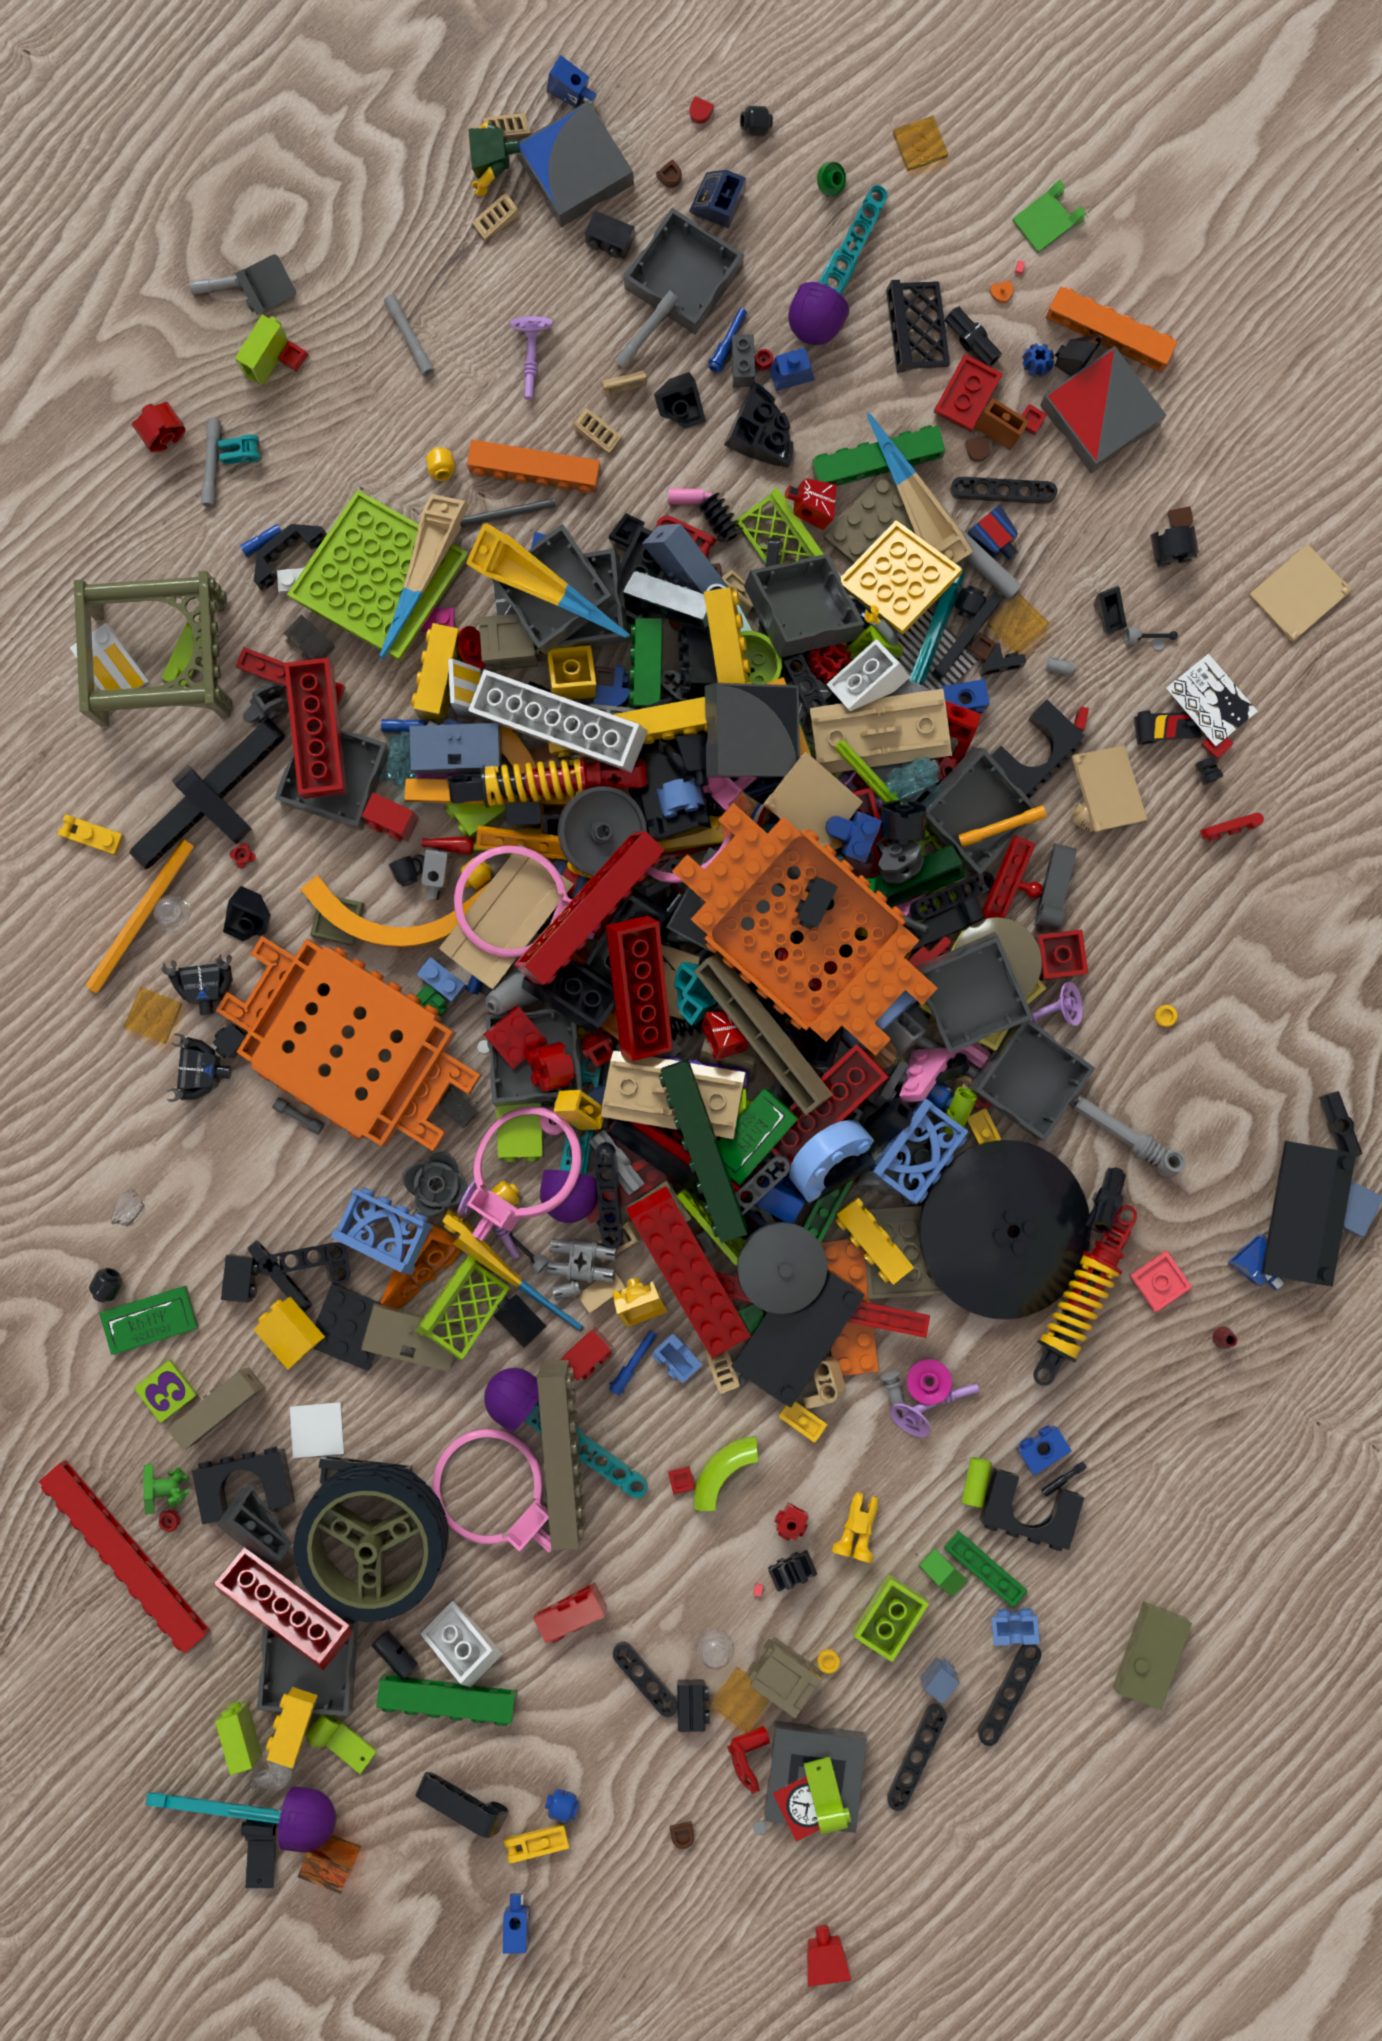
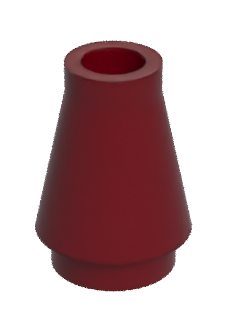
M1219 1327L1213 1333V1342L1218 1348L1227 1349L1237 1344V1337L1230 1328Z

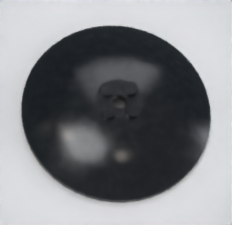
M994 1140L968 1148L955 1156L948 1166H944L941 1169L940 1178L935 1184L931 1183L919 1219L921 1253L927 1270L939 1289L961 1308L992 1319L1026 1317L1056 1302L1070 1288L1069 1282L1076 1280L1074 1272L1082 1269L1080 1265L1083 1257L1082 1254L1083 1252H1088L1091 1229L1086 1225V1220L1089 1216L1088 1204L1079 1182L1069 1168L1056 1156L1039 1146L1016 1140ZM1011 1225H1015L1017 1228V1233L1014 1237H1009L1007 1232Z

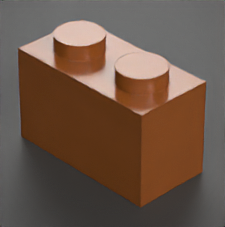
M992 398L974 428L1011 451L1029 420L995 398Z

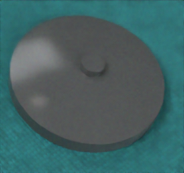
M606 786L593 787L576 794L564 807L558 823V840L566 859L579 871L594 876L632 832H647L646 821L638 804L625 792Z
M788 1222L771 1223L753 1232L743 1244L737 1259V1278L745 1296L760 1309L775 1314L793 1313L809 1305L822 1290L827 1275V1259L819 1240L805 1228Z

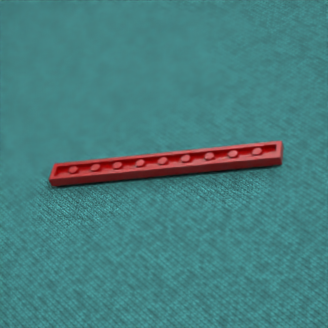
M715 1271L730 1298L751 1302L743 1293L736 1275ZM861 1301L848 1322L926 1338L930 1315Z

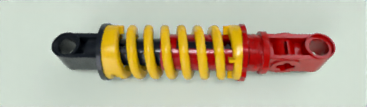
M584 757L569 760L570 766H568L565 759L561 760L560 767H556L553 760L549 761L548 768H544L541 761L537 762V769H532L531 763H526L525 773L520 772L519 764L513 765V774L508 773L507 765H502L501 775H496V773H499L498 766L482 765L481 774L453 775L447 779L452 803L484 800L486 808L496 805V801L499 805H505L507 798L510 803H517L519 797L522 802H529L532 796L534 802H540L542 795L546 801H552L555 794L558 800H564L566 793L571 799L583 790L598 786L616 789L644 787L648 784L646 761L637 759L632 773L617 767L613 769L614 766L601 763L600 761H595L594 764H586Z
M1121 1206L1116 1213L1110 1233H1104L1102 1241L1096 1240L1092 1253L1083 1252L1080 1265L1084 1270H1076L1074 1272V1276L1078 1281L1072 1280L1068 1284L1073 1291L1063 1293L1067 1303L1059 1302L1057 1305L1065 1314L1053 1313L1052 1318L1059 1325L1054 1323L1047 1324L1046 1327L1050 1332L1043 1334L1040 1340L1038 1339L1037 1343L1045 1348L1033 1373L1034 1380L1039 1385L1048 1386L1052 1384L1064 1360L1076 1363L1081 1346L1074 1340L1086 1341L1087 1336L1080 1331V1328L1087 1331L1092 1330V1324L1088 1320H1096L1098 1318L1094 1309L1103 1308V1303L1099 1301L1100 1297L1104 1299L1109 1297V1293L1104 1290L1105 1287L1113 1288L1114 1282L1110 1279L1119 1277L1122 1274V1271L1117 1267L1119 1260L1125 1256L1121 1250L1125 1247L1137 1221V1212L1132 1206ZM1125 1210L1133 1213V1219L1129 1222H1124L1120 1218L1121 1213ZM1042 1369H1047L1051 1374L1047 1382H1042L1038 1378V1373Z

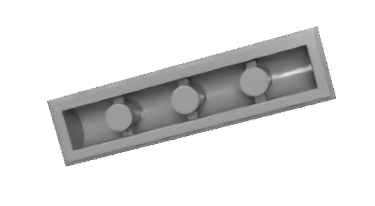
M964 532L965 537L974 550L972 554L964 559L1010 601L1021 590V584Z

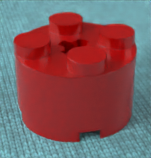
M163 402L155 406L153 404L144 406L141 410L142 414L132 422V427L146 447L153 453L168 449L166 444L171 441L174 444L177 443L186 432L182 421L169 402Z
M562 1042L534 1048L526 1054L527 1061L531 1065L532 1070L530 1075L532 1085L534 1087L538 1086L543 1092L555 1090L573 1083L570 1082V1079L574 1078L573 1062L570 1054L565 1055L563 1049L566 1047Z

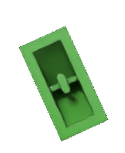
M935 1548L920 1563L922 1569L951 1596H954L968 1581Z

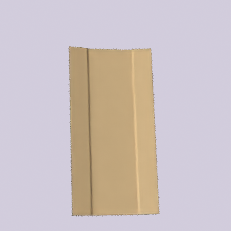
M943 689L882 697L852 711L843 703L810 708L817 762L830 773L854 770L835 750V745L842 739L848 743L869 767L952 756Z
M513 853L464 916L472 931L484 942L503 949L523 948L527 946L557 907L560 897L563 898V894H558L552 876L543 865L528 856ZM561 875L567 893L574 884ZM459 923L439 947L440 951L492 990L517 959V957H501L483 951L468 939Z
M613 1051L601 1117L677 1130L674 1118L677 1116L674 1108H669L666 1096L669 1094L667 1088L662 1087L659 1074H661L662 1067L680 1061L656 1057L631 1061L623 1056L620 1051ZM690 1063L715 1136L734 1139L746 1072Z

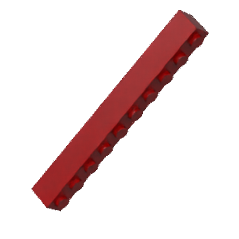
M67 1460L59 1463L38 1481L42 1485V1491L54 1499L57 1509L71 1519L70 1523L73 1528L78 1531L80 1530L85 1536L86 1543L98 1551L101 1561L106 1565L109 1564L114 1570L115 1577L120 1582L126 1584L130 1595L143 1604L145 1613L153 1616L158 1622L159 1629L171 1637L172 1644L177 1650H182L185 1654L210 1631L209 1627Z

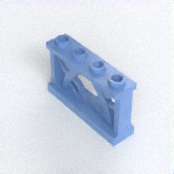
M926 1098L924 1101H919L914 1107L910 1126L893 1136L875 1161L876 1167L869 1170L870 1173L881 1179L913 1204H917L918 1201L921 1203L928 1194L926 1190L931 1183L935 1184L941 1176L940 1170L944 1165L948 1166L954 1158L953 1152L957 1147L960 1148L966 1142L967 1137L965 1135L968 1133L967 1129L947 1116ZM927 1111L931 1112L942 1122L933 1126L926 1115ZM947 1126L951 1128L953 1137L949 1142H945L943 1136L947 1133H939L937 1135L936 1130ZM917 1127H919L921 1129V1133H923L925 1130L927 1133L920 1137H917L914 1131ZM929 1137L931 1161L909 1166L911 1155L905 1144L907 1139L913 1142H920ZM940 1147H941V1148H945L944 1151L941 1153V1155H940ZM899 1152H903L905 1154L904 1165H900L903 1159H897V1154ZM889 1169L900 1172L898 1183L884 1174V1171ZM928 1170H929V1172H928V1173L926 1174V1176L924 1177L921 1172H925V1171H928ZM905 1173H910L908 1175L910 1184H912V1179H918L919 1184L915 1190H907L903 1183Z
M363 1187L362 1190L353 1189V1195L337 1230L334 1229L331 1238L401 1273L412 1275L415 1269L414 1264L433 1225L427 1222V1217L419 1213H415V1216L410 1214V1209L398 1204L395 1207L391 1205L392 1200L380 1196L379 1199L374 1197L375 1192ZM367 1201L370 1204V1209L366 1211L362 1207V1213L365 1217L361 1218L358 1209L362 1202ZM377 1205L385 1209L377 1211ZM398 1215L405 1219L401 1222ZM354 1218H355L358 1222H357V1223L353 1226V1228L349 1231V1229H350V1227H351V1225H352V1223H353V1220H354ZM383 1218H389L395 1238H386L375 1247L376 1236L370 1224ZM414 1224L417 1227L414 1238L405 1240V1235L408 1236L413 1233V1231H408V1225ZM365 1228L369 1233V1238L367 1240L363 1239V1235L367 1233L366 1231H364ZM389 1243H395V1246L391 1245L392 1250L388 1252L386 1249L387 1245ZM405 1245H410V1248L404 1259Z

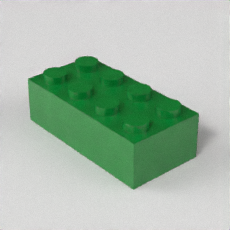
M636 618L635 625H631L632 644H635V647H631L630 652L631 666H634V668H630L631 687H634V690H630L629 693L630 708L640 709L661 701L662 618Z

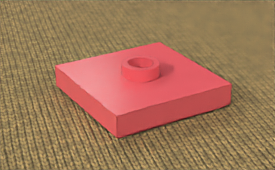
M1167 1250L1129 1275L1155 1313L1193 1288Z

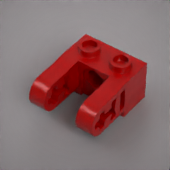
M945 700L949 735L958 739L952 756L960 762L965 757L982 714Z

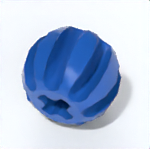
M1035 343L1030 346V349L1025 350L1022 365L1024 370H1029V375L1034 377L1035 374H1038L1041 377L1046 375L1047 371L1052 370L1055 357L1053 350L1047 349L1048 345L1043 343L1042 346H1039Z

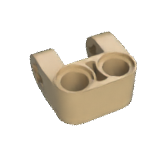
M834 1357L823 1358L813 1374L818 1392L804 1396L803 1401L805 1408L808 1409L832 1403L845 1394L846 1387L839 1362ZM823 1365L828 1367L829 1373L824 1370ZM829 1387L834 1389L835 1395L830 1392Z

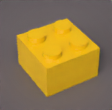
M591 645L555 648L547 653L551 693L569 700L596 697V678Z

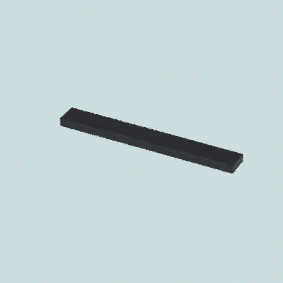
M616 1121L609 1132L610 1136L706 1203L704 1194L700 1195L696 1182L699 1181L697 1173L693 1174L690 1166L627 1121ZM750 1209L743 1215L748 1227L747 1234L749 1235L763 1227L767 1222Z

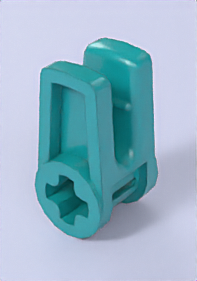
M249 434L219 440L218 447L222 451H232L220 454V462L226 465L260 461L261 455L258 452L257 445L259 444V437Z

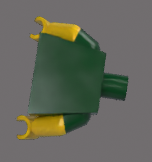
M488 122L483 123L478 128L468 129L472 169L477 179H479V181L472 182V187L477 189L474 194L481 197L486 195L488 185L510 167L509 155L521 152L518 139L508 141L503 129Z

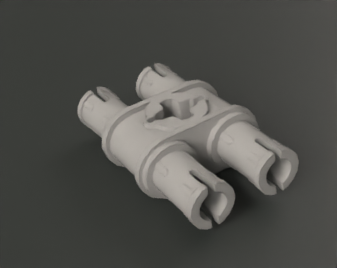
M575 1238L571 1239V1241L551 1239L550 1245L553 1246L549 1248L550 1252L569 1254L570 1259L568 1263L549 1260L547 1267H550V1269H547V1274L566 1276L568 1280L588 1281V1283L594 1282V1280L614 1283L615 1276L613 1275H615V1269L598 1268L595 1265V1260L598 1258L616 1261L618 1247L612 1249L601 1246L596 1241L584 1242L577 1241ZM582 1256L583 1260L587 1261V1263L583 1266L582 1262L578 1261V1259Z

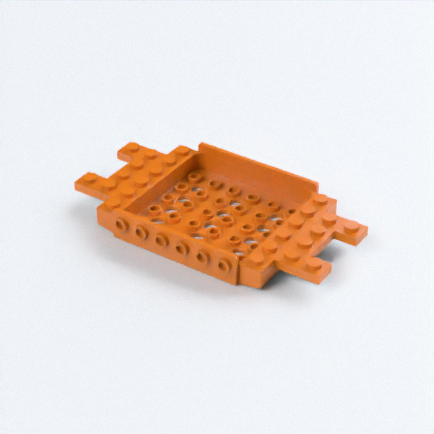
M733 803L718 819L735 835L705 869L687 854L672 871L706 902L691 918L707 934L704 938L707 941L705 945L713 953L720 952L724 956L722 961L731 969L735 966L741 971L739 976L748 984L753 982L758 987L756 991L764 999L768 997L775 1002L773 1007L782 1015L786 1012L792 1017L790 1022L797 1029L800 1030L803 1027L807 1031L810 1027L827 1042L842 1025L876 1056L891 1038L875 1022L906 990L923 1005L938 989L904 958L919 941L918 938L903 926L906 922L903 919L905 914L896 906L890 908L885 903L888 899L880 891L874 893L868 887L871 883L862 875L857 878L851 872L854 868L847 861L843 860L840 862L834 856L837 852L828 844L823 847L817 841L820 837L811 829L808 831L804 829L798 831L789 821L782 817L767 834ZM796 866L800 869L801 874L798 879L792 880L787 876V870L790 867ZM818 876L838 886L832 898L834 900V907L831 910H826L818 928L812 927L810 930L799 924L800 919L796 918L798 913L795 912V909L800 899L805 901L808 895L805 889L810 879L815 880ZM776 883H781L785 887V893L780 897L772 893V887ZM766 900L770 904V909L767 913L758 912L756 905L759 901ZM745 917H751L755 925L753 929L745 930L741 926V921ZM863 927L868 931V936L865 940L859 941L855 938L854 933L857 928ZM793 931L802 932L804 938L801 943L794 944L790 940V935ZM844 944L850 945L853 950L851 956L846 958L842 957L839 953L840 947ZM780 947L788 951V957L783 961L775 957V951ZM833 961L836 963L837 971L834 974H827L824 971L826 962ZM812 978H818L822 982V987L818 991H812L808 986Z
M261 936L250 955L266 964L267 968L247 1001L244 1002L227 992L215 1010L248 1031L237 1053L253 1063L251 1068L259 1072L258 1075L267 1081L271 1080L277 1084V1088L286 1093H291L295 1096L294 1099L302 1104H308L315 1113L321 1116L325 1115L331 1119L330 1122L339 1128H345L349 1131L348 1134L358 1140L369 1138L378 1145L387 1147L393 1135L399 1129L428 1149L435 1151L447 1132L430 1122L429 1119L452 1083L467 1094H471L482 1076L445 1052L457 1032L439 1022L442 1020V1017L438 1015L439 1010L429 1004L426 1007L420 1004L421 999L410 992L408 995L401 992L402 987L393 981L390 984L383 980L384 975L374 969L372 972L365 969V963L356 958L354 960L347 957L348 953L339 947L333 949L325 946L323 948L315 942L306 939L296 956H294L271 940ZM325 983L330 987V992L327 996L319 994L318 989L321 984ZM312 1002L318 1006V1012L315 1015L307 1013V1006ZM358 1007L365 1008L366 1016L364 1019L358 1020L355 1017V1010ZM300 1021L306 1024V1031L303 1034H298L295 1031V1026ZM346 1026H352L355 1031L354 1036L350 1039L345 1038L343 1035V1030ZM396 1030H400L403 1033V1039L399 1043H394L391 1039L392 1033ZM288 1040H291L295 1045L294 1051L291 1053H286L283 1049L284 1043ZM335 1045H340L343 1049L342 1055L338 1058L333 1057L331 1053ZM384 1049H388L391 1052V1059L388 1062H382L380 1059V1052ZM323 1064H328L331 1067V1073L327 1077H323L320 1074V1067ZM372 1068H376L380 1074L376 1081H371L368 1078V1072ZM361 1087L365 1088L368 1092L367 1098L362 1101L356 1097V1092Z

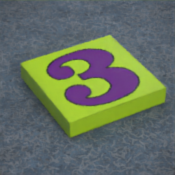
M172 1360L167 1361L134 1387L160 1423L164 1422L198 1395Z

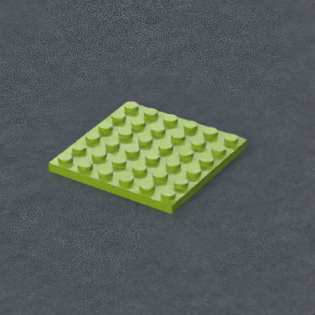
M357 490L287 593L288 598L381 651L404 587L419 524ZM453 543L451 544L387 655L398 661L402 659L469 557L467 551Z

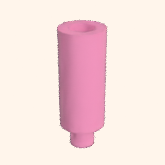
M669 488V504L700 505L712 493L703 492L704 489Z

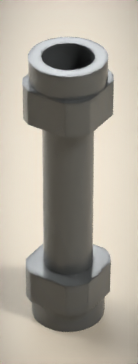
M280 1097L276 1099L272 1106L275 1111L281 1114L286 1113L308 1126V1130L317 1135L320 1134L325 1125L317 1118L312 1119L291 1107L288 1101Z

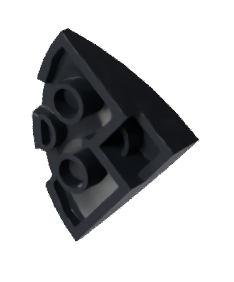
M754 382L733 422L724 445L750 458L773 465L789 467L793 455V441H790L788 418L785 412L781 413L774 404L775 398L764 387Z

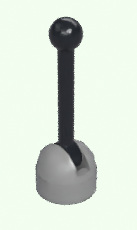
M1126 627L1124 633L1126 645L1137 644L1142 638H1170L1171 640H1176L1178 637V633L1175 631L1171 633L1142 634L1141 630L1136 627Z
M510 1232L509 1236L512 1241L531 1258L530 1267L532 1270L539 1274L547 1266L549 1260L541 1254L533 1255Z

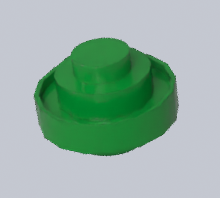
M826 162L818 171L817 184L824 195L837 196L845 187L846 173L838 162Z

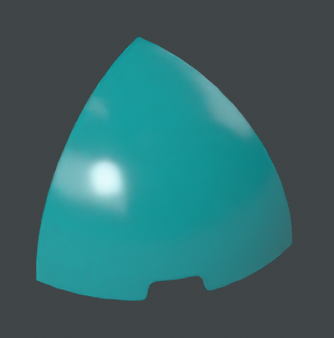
M681 962L674 981V988L677 989L678 995L677 1006L683 1017L692 1026L701 1021L705 1014L711 1012L712 1008L719 1003L695 974L694 970L700 965L691 962Z

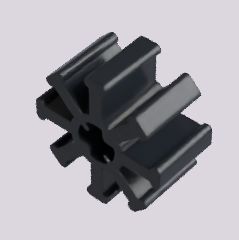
M804 1550L801 1553L794 1552L789 1558H781L777 1560L776 1564L768 1567L777 1592L785 1588L787 1590L792 1589L797 1583L804 1584L809 1581L808 1578L817 1575L808 1550Z

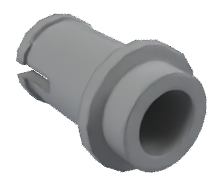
M1049 657L1046 671L1064 674L1065 677L1067 675L1072 676L1075 663H1072L1071 660L1067 662Z
M571 1280V1283L552 1287L555 1301L571 1296L576 1298L579 1294H582L579 1281Z

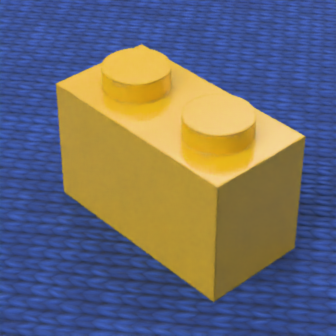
M581 1090L558 1092L553 1112L578 1130L601 1129L604 1117H601L602 1106Z

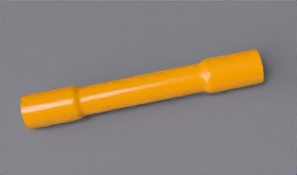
M1041 805L989 826L960 834L958 837L963 848L993 835L1047 818L1044 806Z

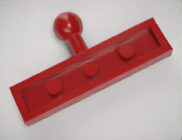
M1015 835L1013 836L982 910L985 915L984 919L1005 918L1017 889L1026 892V895L1031 899H1037L1042 895L1043 887L1040 883L1030 882L1028 884L1021 881L1035 848V843Z

